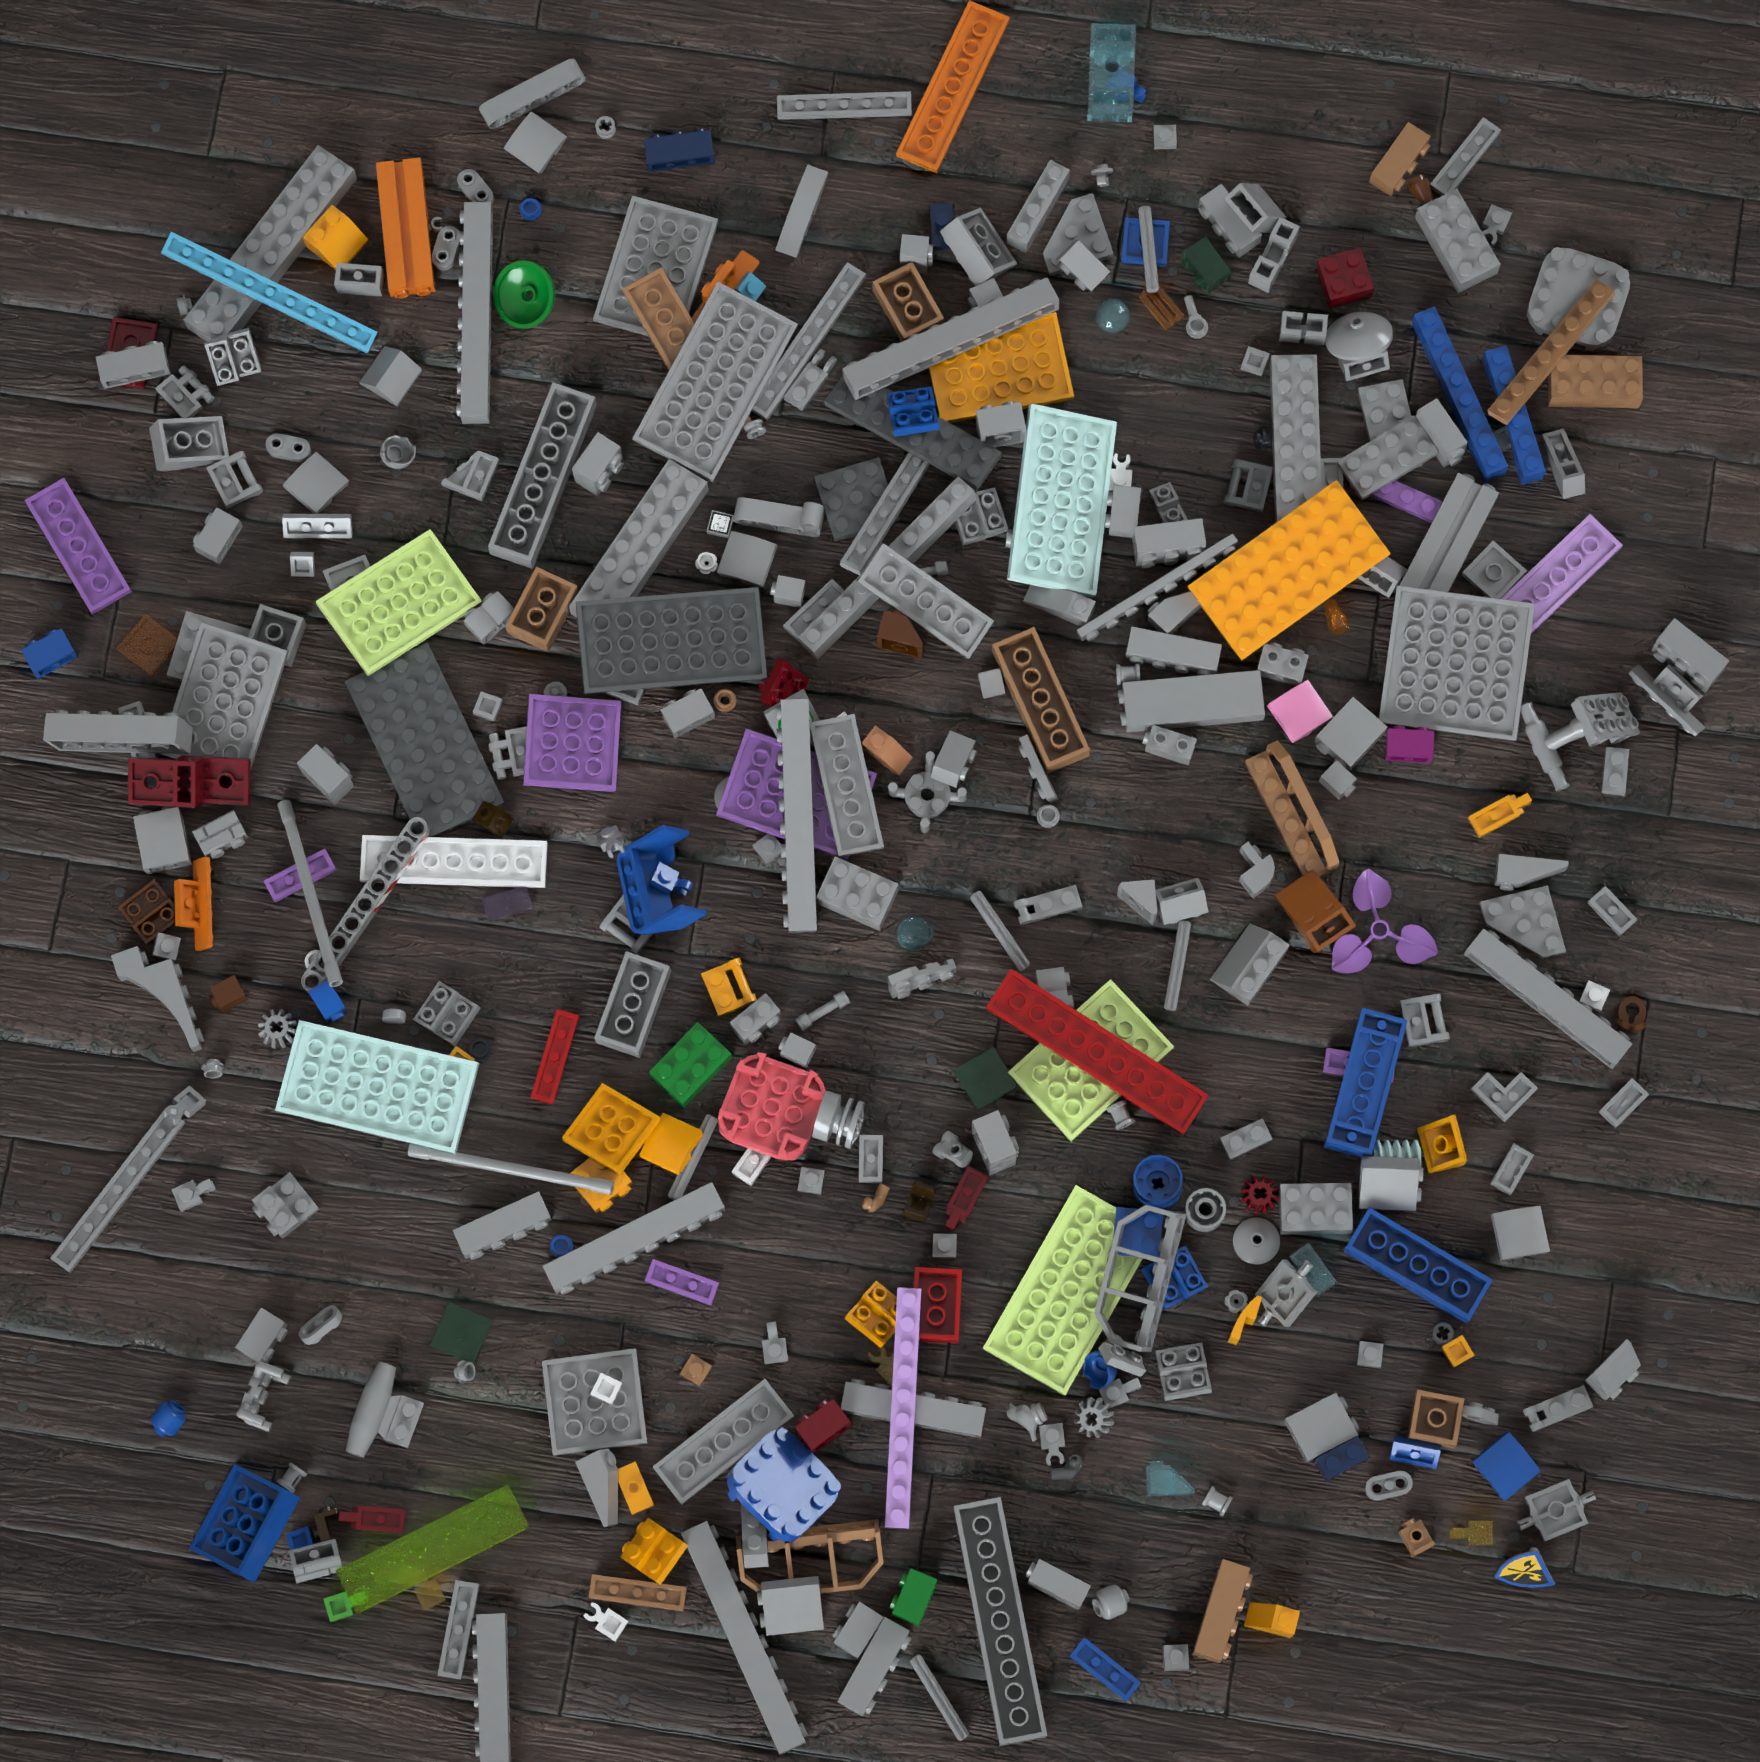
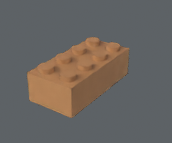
M1565 355L1548 375V407L1639 408L1643 400L1642 356Z
M1222 1559L1192 1655L1216 1663H1220L1222 1659L1226 1660L1228 1658L1232 1644L1227 1642L1229 1636L1233 1637L1235 1635L1239 1622L1235 1620L1236 1613L1242 1612L1246 1598L1242 1597L1244 1590L1249 1589L1253 1577L1252 1574H1249V1567Z

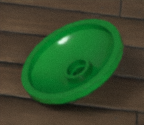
M523 260L513 262L506 266L496 279L493 291L494 304L500 317L509 325L520 329L536 327L547 319L554 306L555 288L549 273L535 262ZM531 291L533 292V298H532V299H531V297H530Z

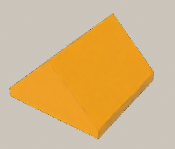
M1451 1115L1417 1128L1429 1173L1465 1165L1467 1157L1456 1115Z

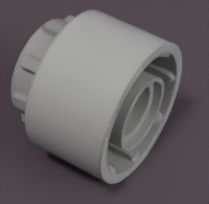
M1209 1188L1198 1189L1187 1199L1184 1214H1187L1186 1221L1197 1231H1212L1222 1223L1226 1213V1204L1223 1197L1217 1191ZM1201 1205H1208L1212 1213L1204 1216L1199 1212V1207Z

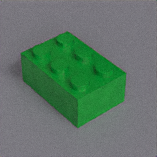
M697 1022L649 1071V1074L661 1088L685 1108L733 1058L732 1054Z

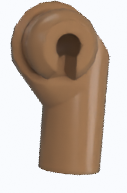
M879 1183L873 1199L866 1197L862 1203V1208L870 1213L875 1212L884 1204L890 1188Z

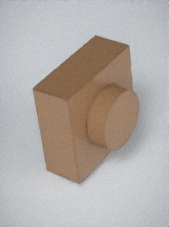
M692 1354L680 1375L701 1387L711 1371L712 1365Z

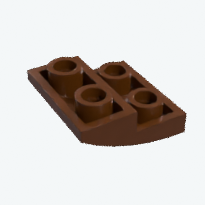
M155 879L151 880L117 906L145 944L154 939L158 932L162 933L175 923V905Z

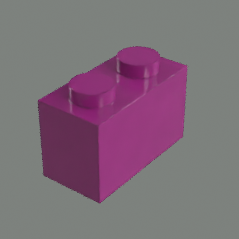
M1404 726L1388 728L1386 732L1385 761L1432 762L1434 731H1429L1426 727H1416L1415 730L1406 729Z

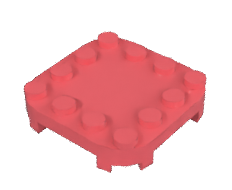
M757 1052L756 1055L748 1056L740 1060L736 1066L735 1074L722 1107L719 1110L718 1124L720 1134L734 1144L773 1158L796 1160L805 1151L812 1136L817 1114L826 1092L824 1083L816 1072L812 1070L808 1072L766 1057L765 1053Z

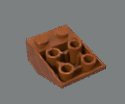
M1313 869L1275 894V897L1313 953L1321 951L1356 927L1345 908Z

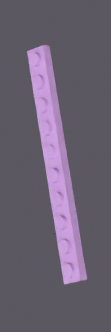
M897 1288L885 1527L909 1529L921 1307V1289Z

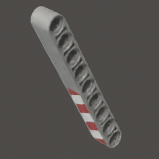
M414 817L408 821L329 936L338 966L341 965L428 838L430 829L423 818ZM421 824L424 826L421 834L412 833L415 825ZM402 844H410L411 849L408 853L403 854L399 852ZM389 863H397L398 868L395 872L389 873L386 871ZM376 882H384L385 887L382 891L376 892L373 890ZM363 901H371L372 906L369 910H360V905ZM351 920L358 921V927L354 930L347 929V924ZM336 940H345V945L342 949L334 948ZM321 951L318 952L301 978V984L307 992L312 989L307 986L310 978H318V985L327 980L325 969L321 968V961L323 960Z

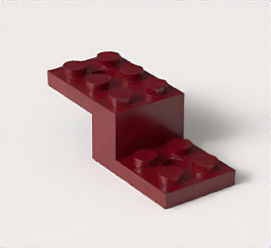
M182 755L177 759L129 757L128 804L196 808L202 803L248 806L250 805L251 759ZM223 775L231 777L232 785L230 787L222 784L221 778ZM148 776L156 778L157 785L155 788L148 786L146 782Z

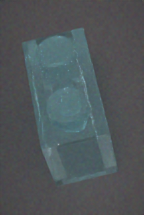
M1309 1242L1289 1256L1297 1269L1301 1267L1305 1260L1313 1265V1268L1310 1269L1305 1277L1309 1284L1317 1291L1315 1294L1317 1297L1337 1284V1281Z

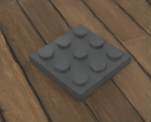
M879 457L814 477L834 542L859 533L887 488L888 483ZM897 516V518H896V520L894 521L893 524L899 522V517H898V516Z

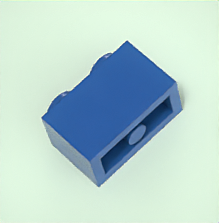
M62 628L49 631L44 638L27 643L25 648L21 650L37 679L78 658Z

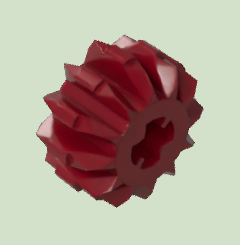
M1255 1175L1252 1176V1183L1247 1180L1244 1182L1247 1189H1240V1194L1246 1195L1240 1199V1202H1249L1245 1210L1249 1211L1254 1207V1215L1258 1214L1260 1208L1262 1213L1266 1215L1268 1213L1267 1207L1274 1210L1276 1206L1273 1202H1278L1280 1199L1277 1195H1273L1279 1192V1188H1271L1274 1183L1273 1179L1265 1183V1175L1261 1176L1260 1182H1258ZM1263 1191L1265 1199L1259 1198L1257 1200L1255 1198L1256 1193L1253 1192L1259 1193Z

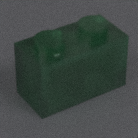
M1207 237L1202 238L1183 251L1182 263L1187 271L1193 272L1195 281L1200 289L1204 288L1207 293H1210L1230 280L1231 270Z

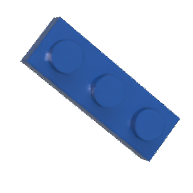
M1085 1637L1069 1656L1125 1702H1127L1141 1683Z

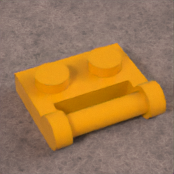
M740 958L733 959L726 964L701 973L718 1017L757 1001L742 971ZM729 971H733L744 997L738 1001L726 974Z

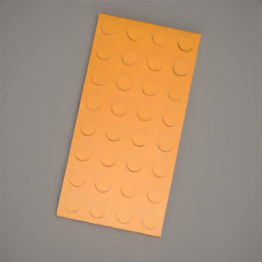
M1335 480L1188 585V589L1242 661L1384 560L1391 553L1339 482Z

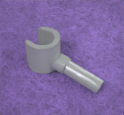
M434 217L431 224H429V231L432 230L435 233H439L443 226L435 227L434 223L442 222V218Z

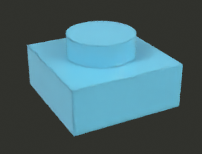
M746 272L734 290L756 301L766 288V285L751 272Z

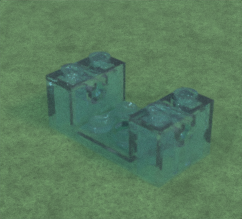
M1091 23L1087 121L1132 122L1136 25ZM1114 63L1118 66V70L1116 72H1109L1106 66Z

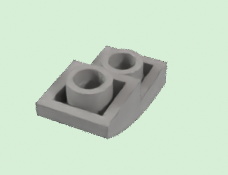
M1170 482L1149 490L1162 523L1188 520Z

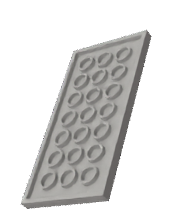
M717 282L632 440L713 482L798 324Z

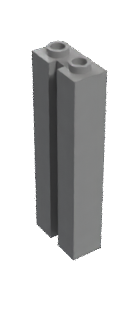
M1466 473L1463 475L1457 474L1400 586L1443 592L1450 591L1497 500L1499 492L1493 486L1486 483L1481 486L1475 483L1473 476Z
M1260 670L1123 682L1122 690H1118L1119 704L1124 706V712H1120L1121 726H1126V733L1150 731L1153 725L1164 729L1262 721L1265 717Z

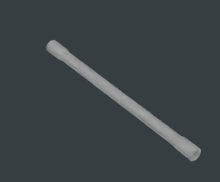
M283 800L277 804L282 822L285 825L324 961L330 987H336L341 985L343 980L329 940L297 829L293 807L290 800Z
M411 1143L408 1148V1156L425 1160L432 1159L579 1187L612 1195L614 1190V1181L596 1177L589 1178L458 1152L454 1154Z

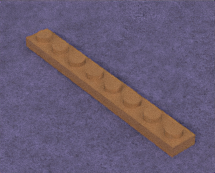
M1596 279L1490 406L1488 415L1508 425L1614 297L1615 290Z

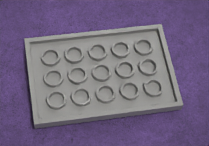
M632 196L593 317L594 322L648 336L622 289L661 267L690 315L716 232L718 219Z
M201 622L172 713L178 714V717L186 720V723L193 727L190 754L163 755L175 759L182 755L251 759L252 768L289 651Z

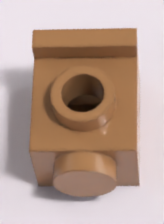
M1413 1518L1403 1523V1529L1398 1532L1412 1558L1435 1545L1422 1520L1416 1522ZM1414 1531L1420 1533L1421 1537L1419 1540L1413 1539L1412 1533Z

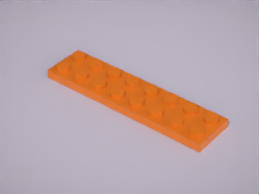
M969 0L896 152V157L936 174L938 173L1007 28L1010 17Z

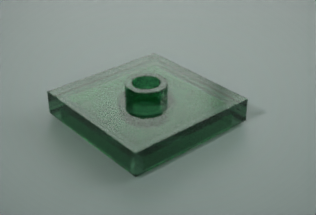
M994 1047L953 1070L978 1111L1018 1087L1015 1080L1008 1074L1007 1067Z
M449 1302L430 1346L475 1364L493 1321Z

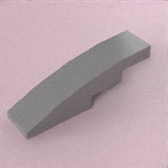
M807 165L775 249L776 251L798 258L804 237L807 235L812 217L815 215L829 174L828 171Z

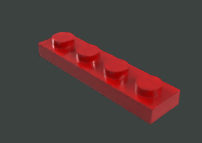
M556 1010L530 1098L532 1100L554 1105L580 1018L579 1015Z

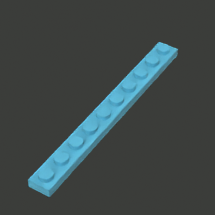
M173 232L170 233L161 251V254L365 353H368L377 334V331Z

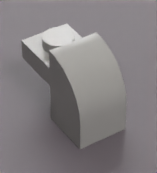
M1247 842L1241 846L1240 854L1251 868L1240 876L1239 882L1254 899L1269 887L1274 875L1275 866L1270 854L1262 860V853L1256 845L1251 846Z

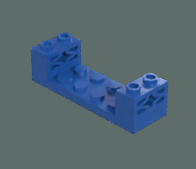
M1362 1007L1323 1148L1359 1158L1372 1155L1408 1020Z

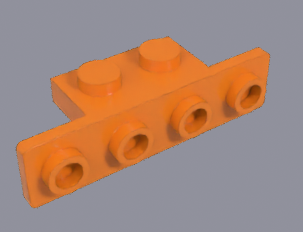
M742 250L733 262L727 260L724 265L720 264L715 271V277L712 282L708 281L701 291L703 293V303L692 316L693 322L695 323L717 282L734 290L746 272L754 273L760 264L759 260Z
M210 857L193 860V881L184 879L174 881L175 926L195 929L196 951H202L213 946Z

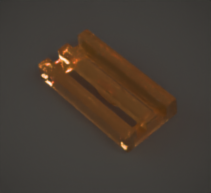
M1160 285L1157 293L1176 314L1175 317L1170 314L1153 292L1149 293L1147 290H1144L1139 294L1140 300L1166 331L1172 325L1177 324V321H1181L1184 318V314ZM1146 295H1148L1153 300V302L1158 306L1162 313L1167 317V319L1169 320L1168 322L1160 314L1156 307L1151 303V301L1146 297Z

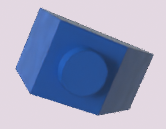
M328 979L308 991L327 1023L331 1021L336 1023L345 1017L344 1013L348 1011L334 988L329 986Z

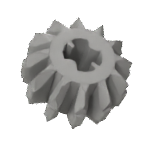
M272 1009L270 1010V1018L266 1015L262 1016L266 1023H258V1027L264 1029L258 1035L259 1037H265L263 1043L265 1045L271 1043L273 1049H276L278 1042L282 1048H285L286 1044L284 1041L288 1040L290 1043L294 1041L290 1035L296 1034V1029H293V1027L297 1025L296 1020H291L293 1017L291 1013H287L284 1016V1010L280 1009L276 1015ZM274 1026L281 1027L282 1031L280 1033L273 1029Z
M1089 1397L1087 1403L1084 1401L1080 1402L1079 1406L1081 1409H1076L1074 1412L1080 1417L1075 1419L1074 1423H1081L1082 1426L1079 1428V1432L1087 1430V1437H1091L1094 1433L1095 1437L1099 1438L1102 1436V1433L1107 1434L1110 1431L1108 1426L1114 1425V1421L1109 1417L1113 1416L1115 1412H1108L1107 1409L1110 1407V1403L1102 1405V1398H1098L1095 1401L1093 1397ZM1094 1413L1097 1415L1096 1421L1091 1419Z

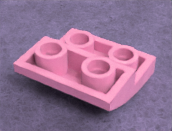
M1308 680L1267 705L1292 743L1309 735L1314 729L1328 723L1333 718V715Z

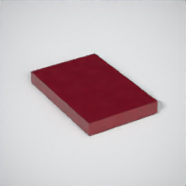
M113 317L106 351L119 352L129 346L141 347L145 346L148 342L156 341L158 324ZM147 380L120 386L145 390Z

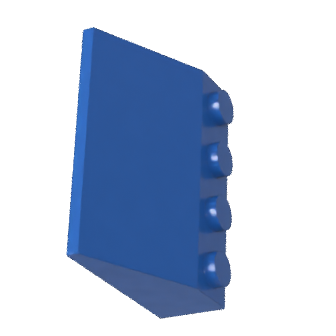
M234 1464L189 1549L255 1583L300 1497Z

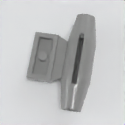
M378 1362L364 1386L351 1422L346 1447L347 1453L364 1458L377 1433L385 1441L408 1448L424 1403L403 1395L391 1396L396 1367Z

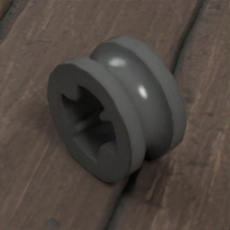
M1441 1322L1433 1328L1431 1336L1435 1343L1445 1345L1452 1340L1454 1331L1449 1324ZM1442 1327L1443 1330H1448L1449 1333L1446 1335V1340H1442L1443 1337L1440 1339L1437 1337L1439 1333L1438 1328Z

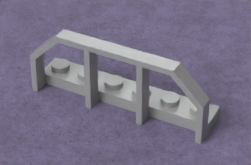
M1145 1205L1118 1221L1094 1312L1110 1343L1140 1352L1152 1351L1187 1214ZM1148 1211L1167 1216L1164 1226L1166 1229L1165 1237L1161 1239L1159 1244V1252H1161L1159 1257L1120 1246L1125 1225ZM1118 1251L1155 1262L1153 1267V1274L1155 1276L1153 1284H1150L1147 1290L1148 1298L1109 1287ZM1108 1293L1147 1304V1307H1144L1141 1313V1320L1143 1321L1141 1330L1137 1331L1135 1337L1137 1345L1117 1339L1103 1314Z

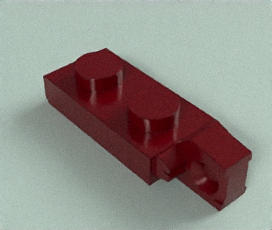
M967 1166L947 1205L945 1214L950 1217L945 1225L946 1229L954 1232L959 1221L965 1223L989 1178L988 1175Z
M358 1506L352 1507V1512H339V1522L351 1523V1529L404 1534L406 1509Z

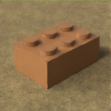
M913 262L872 282L873 292L901 342L907 340L913 334H921L927 331L933 325L944 323L943 315Z
M536 567L505 626L507 633L549 653L570 612L569 606L579 592L577 585Z

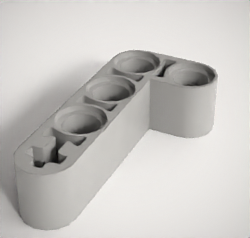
M739 497L737 498L733 521L745 526L819 537L824 518V507L814 502H805L803 507Z

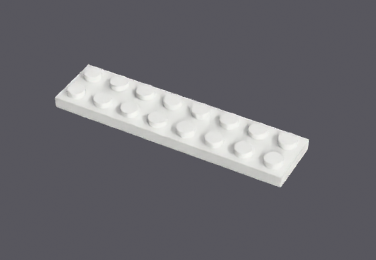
M362 835L360 882H367L398 836ZM428 837L397 883L545 888L548 843L547 841ZM408 843L402 844L399 852L403 854L408 853L411 845ZM395 862L389 863L386 871L389 873L395 872L398 864Z

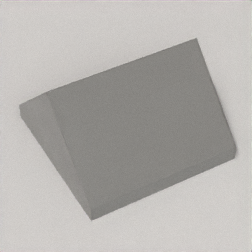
M384 346L359 383L398 407L422 372V369L401 350Z
M1155 880L1121 882L1118 886L1117 896L1153 925L1157 916Z

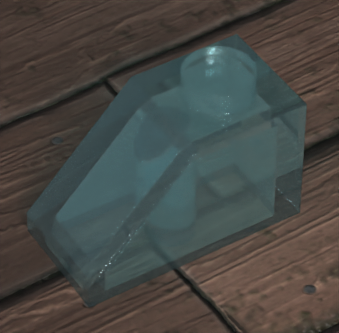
M1151 1461L1150 1466L1145 1467L1146 1497L1194 1496L1195 1488L1170 1465H1164V1461Z

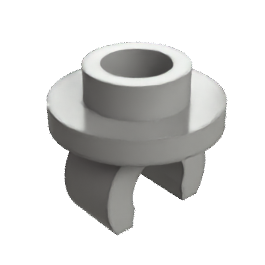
M1108 164L1096 165L1095 169L1091 170V175L1097 176V185H1100V187L1109 186L1108 174L1113 173V168H1108Z

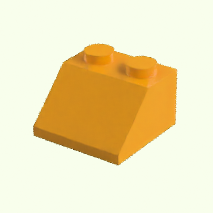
M331 205L303 236L305 246L334 270H336L337 263L348 264L369 241L350 218L334 205Z

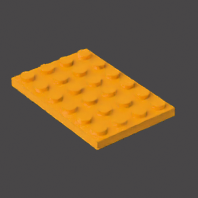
M1056 312L929 367L939 417L949 423L976 418V410H980L982 406L986 405L997 407L1002 406L1005 402L1015 401V403L1021 402L1022 409H1026L1030 404L1042 406L1074 399Z

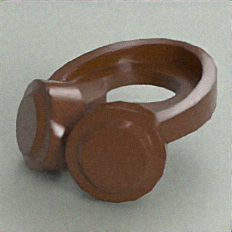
M1629 996L1622 1000L1618 1008L1617 1025L1625 1031L1638 1032L1645 1029L1647 1025L1645 1022L1646 1006L1644 1002L1635 996ZM1630 1003H1634L1639 1007V1013L1634 1017V1023L1632 1024L1628 1022L1629 1015L1626 1012V1006Z

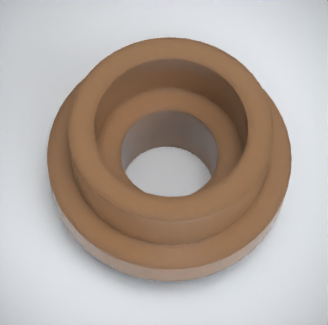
M722 689L715 694L714 705L719 711L729 712L736 706V696L731 690ZM728 698L730 701L724 705L721 703V700Z

